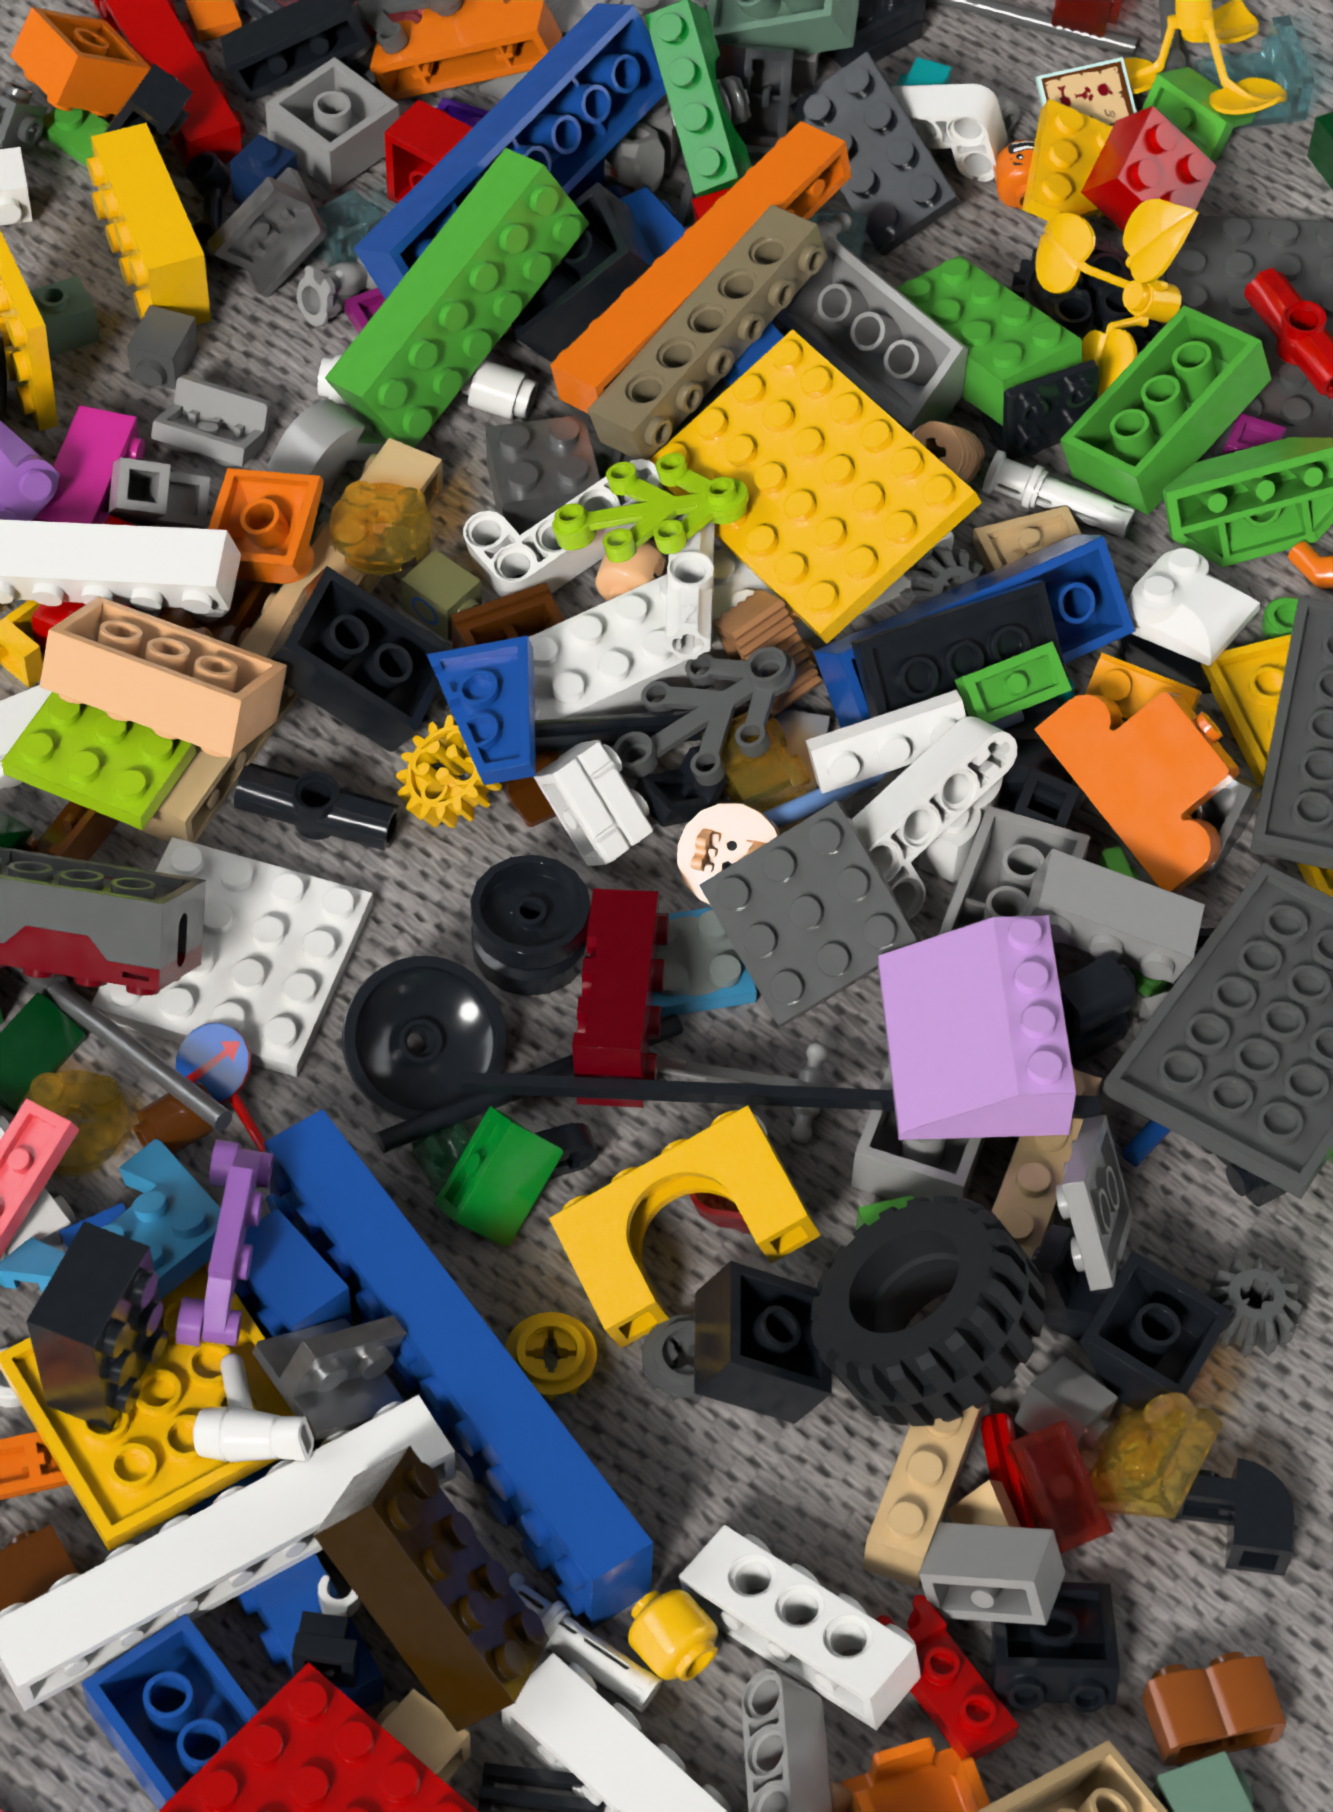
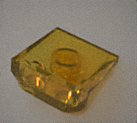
M1182 1393L1159 1395L1152 1399L1145 1409L1120 1412L1113 1429L1109 1433L1082 1485L1077 1505L1081 1510L1087 1512L1175 1519L1223 1425L1222 1421L1212 1409L1196 1408L1190 1399Z

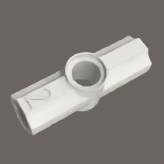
M688 514L682 515L681 517H679V518H677V519H675V520L681 521V520H683ZM709 522L687 540V545L681 551L669 554L665 650L673 652L678 659L696 660L699 655L710 652L715 534V524Z

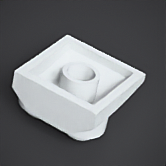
M1178 548L1163 554L1135 584L1126 604L1135 628V632L1131 634L1211 666L1257 614L1260 602L1218 578L1209 575V564L1199 553L1188 548Z

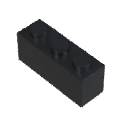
M298 0L220 37L226 69L246 102L313 72L334 57L339 60L372 45L365 14L357 0Z

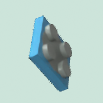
M708 907L669 913L668 946L658 945L657 959H665L664 992H654L653 1005L661 1006V1018L674 1013L681 1015L756 1003L757 990L755 983L713 909Z

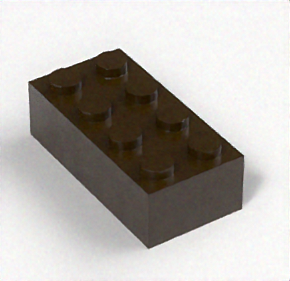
M411 1446L355 1475L314 1534L315 1539L457 1732L514 1704L550 1639L545 1633L540 1617L532 1609L527 1608L511 1586L503 1566L490 1557L475 1536L469 1519L463 1513L456 1510L440 1488L435 1472L429 1465L419 1459Z

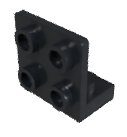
M1089 360L1005 390L1003 426L982 412V423L997 448L1006 452V458L1014 460L1023 456L1034 455L1043 449L1060 444V439L1098 399L1099 367L1095 360Z

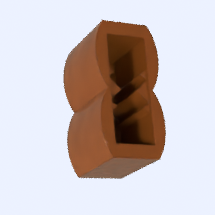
M1230 1652L1213 1659L1209 1664L1210 1667L1206 1669H1187V1666L1184 1664H1174L1161 1668L1152 1675V1679L1146 1683L1141 1700L1163 1766L1193 1762L1223 1751L1226 1753L1271 1744L1280 1739L1287 1723L1263 1656L1245 1657L1242 1652Z

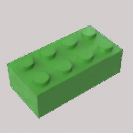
M960 255L945 261L938 267L914 279L906 281L903 285L896 288L968 348L962 397L1002 426L1005 390L1083 363L1082 341L1079 337Z
M1184 305L1060 439L1072 477L1149 515L1164 499L1163 489L1191 465L1196 463L1270 382L1271 375L1262 341Z

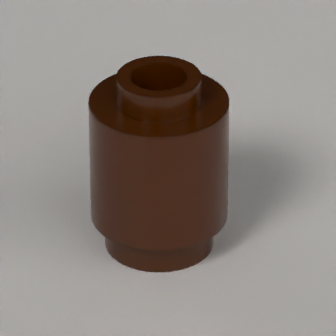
M195 1083V1085L212 1097L202 1083ZM170 1093L138 1110L137 1118L139 1123L133 1127L135 1135L143 1148L154 1139H157L173 1155L210 1134L213 1130L210 1124Z

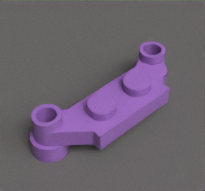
M216 1139L210 1164L209 1185L225 1187L208 1268L205 1299L183 1297L177 1321L176 1344L201 1347L203 1341L237 1346L241 1330L242 1311L232 1310L233 1296L237 1279H248L253 1247L252 1245L244 1244L247 1227H258L260 1221L263 1192L255 1190L256 1187L268 1188L270 1185L274 1161L273 1153L240 1149V1143Z

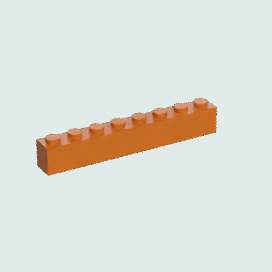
M802 121L785 136L781 137L775 146L755 166L750 167L745 175L725 195L718 198L715 204L693 226H690L676 243L662 256L658 257L637 281L626 288L620 297L600 317L594 319L589 327L567 349L559 353L557 358L550 364L559 399L589 414L587 409L771 204L809 220L852 177L846 141Z

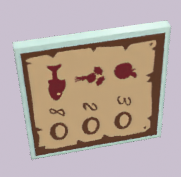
M1123 57L1035 77L1042 107L1050 98L1109 126H1114L1117 120L1136 113Z

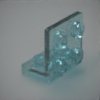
M1290 15L1272 17L1268 37L1262 40V52L1222 57L1227 75L1234 83L1251 77L1271 80L1287 92V101L1254 112L1256 115L1252 123L1233 129L1306 121L1315 79ZM1214 58L1196 60L1194 70L1220 89H1223Z

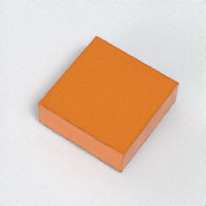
M185 0L186 12L198 43L220 38L242 27L241 19L233 0Z

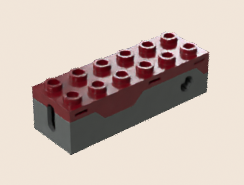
M0 847V969L5 966L23 968V974L33 978H50L56 976V974L74 977L76 984L87 987H100L108 983L126 986V991L134 995L149 996L158 994L161 989L172 982L179 981L182 976L201 965L206 880Z

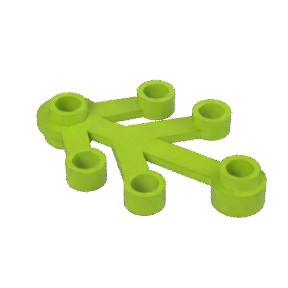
M669 453L659 458L655 465L661 484L667 487L679 486L691 493L674 496L640 479L634 464L619 462L612 465L606 472L611 492L620 496L627 495L640 503L591 512L579 504H567L556 511L552 522V529L558 545L564 550L574 551L590 545L596 538L597 530L637 523L630 530L624 528L614 529L604 536L602 543L609 561L622 563L630 560L635 556L637 549L652 536H654L657 548L661 553L674 554L681 551L687 545V540L709 522L724 525L740 519L747 509L746 504L749 500L748 490L742 481L735 478L719 477L709 480L689 470L685 457L682 454ZM688 514L681 521L673 520L676 516Z

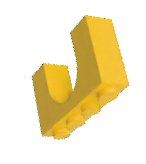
M748 1105L738 1111H728L713 1120L710 1127L689 1139H679L670 1143L662 1150L659 1156L642 1166L630 1167L619 1172L610 1184L590 1195H581L573 1198L563 1206L561 1212L549 1218L605 1331L620 1348L647 1335L657 1324L670 1319L644 1268L642 1245L646 1230L652 1219L664 1206L673 1200L693 1193H712L729 1199L736 1204L757 1245L771 1264L821 1236L764 1129Z

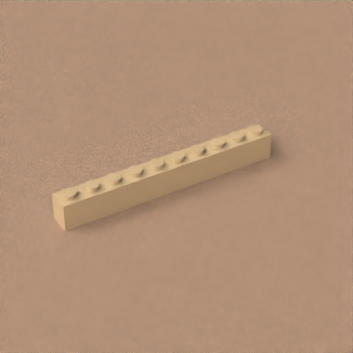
M389 438L378 454L373 453L368 458L363 468L362 476L356 485L344 491L340 498L338 509L328 523L323 522L318 527L311 546L315 558L309 573L297 582L283 584L278 593L272 592L268 596L262 609V615L252 628L248 627L242 632L236 647L267 657L302 590L326 566L371 594L443 492L442 459ZM284 684L277 722L231 758L209 755L203 752L200 746L195 745L196 755L144 830L141 831L168 843L172 837L195 843L236 786L244 765L248 766L249 763H252L300 694Z
M1073 1069L1076 1095L1098 1096L1102 1078ZM1072 1118L1069 1135L1019 1137L992 1212L1030 1259H1032L1035 1249L1038 1246H1042L1051 1225L1054 1223L1059 1209L1056 1187L1062 1184L1064 1164L1070 1161L1072 1141L1077 1140L1084 1119ZM986 1404L979 1409L972 1406L963 1411L964 1417L950 1422H944L941 1418L935 1419L933 1426H911L910 1424L866 1540L862 1569L919 1588L921 1583L919 1577L920 1569L938 1524L944 1521Z

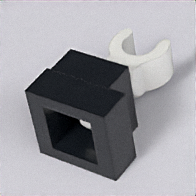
M324 1575L318 1584V1599L322 1613L302 1612L299 1630L296 1632L291 1654L293 1675L295 1676L309 1662L335 1686L355 1688L359 1671L358 1641L350 1640L349 1617L359 1609L361 1600L352 1588L347 1597L343 1599L332 1598L330 1596L329 1576Z

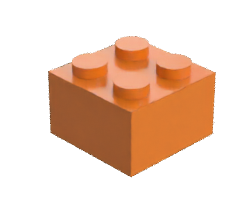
M31 7L10 55L24 70V76L44 91L47 95V101L54 107L68 112L73 111L74 108L88 110L97 116L106 118L110 114H117L151 68L105 20Z

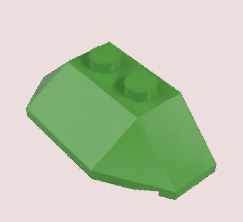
M1288 437L1194 463L1163 489L1170 537L1221 567L1292 549L1302 541H1306L1308 544L1317 542L1333 524V438Z

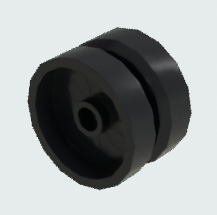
M539 855L510 857L491 866L476 882L470 900L473 957L475 964L485 979L503 991L524 996L550 994L570 984L582 971L583 960L588 957L586 945L590 900L588 888L576 871L559 860Z

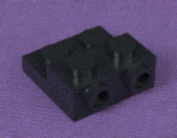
M1062 1582L1047 1625L991 1621L992 1644L990 1662L992 1690L1000 1701H1008L1013 1708L1022 1711L1036 1709L1043 1702L1070 1703L1072 1708L1085 1713L1097 1711L1104 1704L1116 1705L1120 1665L1110 1583Z

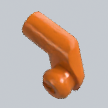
M1306 541L1296 544L1290 550L1287 557L1288 560L1317 588L1323 590L1333 589V556L1321 557Z

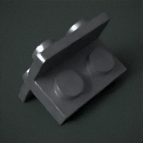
M288 167L277 179L268 176L207 243L214 256L247 269L258 293L269 297L327 236V231L298 171Z
M394 1315L353 1327L346 1319H338L258 1341L252 1350L253 1355L295 1416H305L307 1418L314 1440L334 1435L342 1430L355 1429L372 1420L373 1416L387 1404L396 1401L405 1402L384 1373L393 1363L394 1357L392 1355L406 1335L405 1330Z

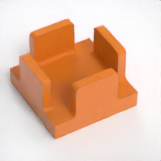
M925 1737L877 1752L872 1757L869 1772L840 1781V1784L854 1793L852 1803L847 1812H976L990 1804L973 1758L969 1757L961 1760L952 1747L935 1752L931 1737Z

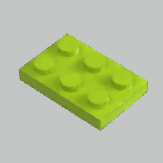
M51 692L1 763L4 775L144 830L196 755V747L194 744L181 739H167L154 733L153 729L133 721L112 719L106 714V711L90 705L64 701L57 693Z

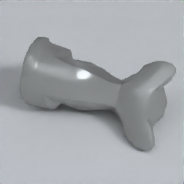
M359 257L356 259V262H339L323 270H320L315 264H311L305 268V276L299 282L297 301L307 321L313 326L320 327L326 325L328 319L335 317L345 309V299L358 295L365 288L372 290L378 287Z

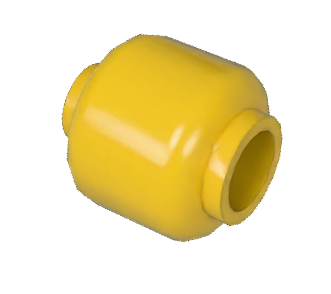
M654 1590L641 1598L632 1609L631 1616L635 1620L629 1629L628 1642L651 1670L662 1680L680 1678L682 1682L689 1681L699 1675L714 1660L718 1648L714 1645L718 1636V1627L685 1590H671L664 1594Z

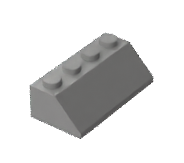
M828 235L823 242L828 258L823 262L820 270L812 275L793 296L790 304L776 315V318L789 329H793L842 374L907 429L916 430L928 421L944 423L963 395L968 348L837 239Z

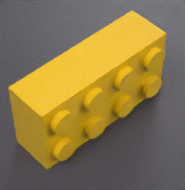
M147 123L91 136L93 157L87 158L86 162L94 187L98 186V191L91 193L93 207L99 221L107 219L108 225H105V232L112 253L121 252L122 258H119V265L126 286L134 285L137 290L133 292V298L140 320H142L149 305L194 316L196 325L210 322L211 313L205 256Z

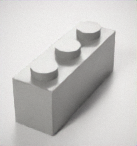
M1052 848L1034 874L1024 916L1048 915L1053 943H1064L1086 951L1096 959L1110 953L1117 963H1123L1129 968L1138 970L1148 978L1165 980L1174 984L1194 959L1205 904Z

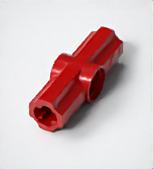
M1273 267L1259 272L1246 285L1244 297L1277 338L1275 350L1278 357L1286 363L1298 365L1320 395H1326L1328 399L1333 398V337L1325 328L1327 315L1324 309L1314 302L1303 300L1282 272H1276Z

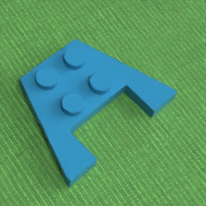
M154 1139L119 1167L124 1184L143 1194L134 1200L133 1205L109 1225L102 1226L101 1228L150 1246L154 1272L158 1274L157 1289L159 1300L161 1301L210 1260L221 1208L160 1140ZM33 1237L29 1238L0 1261V1285L5 1288L17 1289L21 1284L20 1281L38 1283L41 1292H43L64 1257L65 1252Z

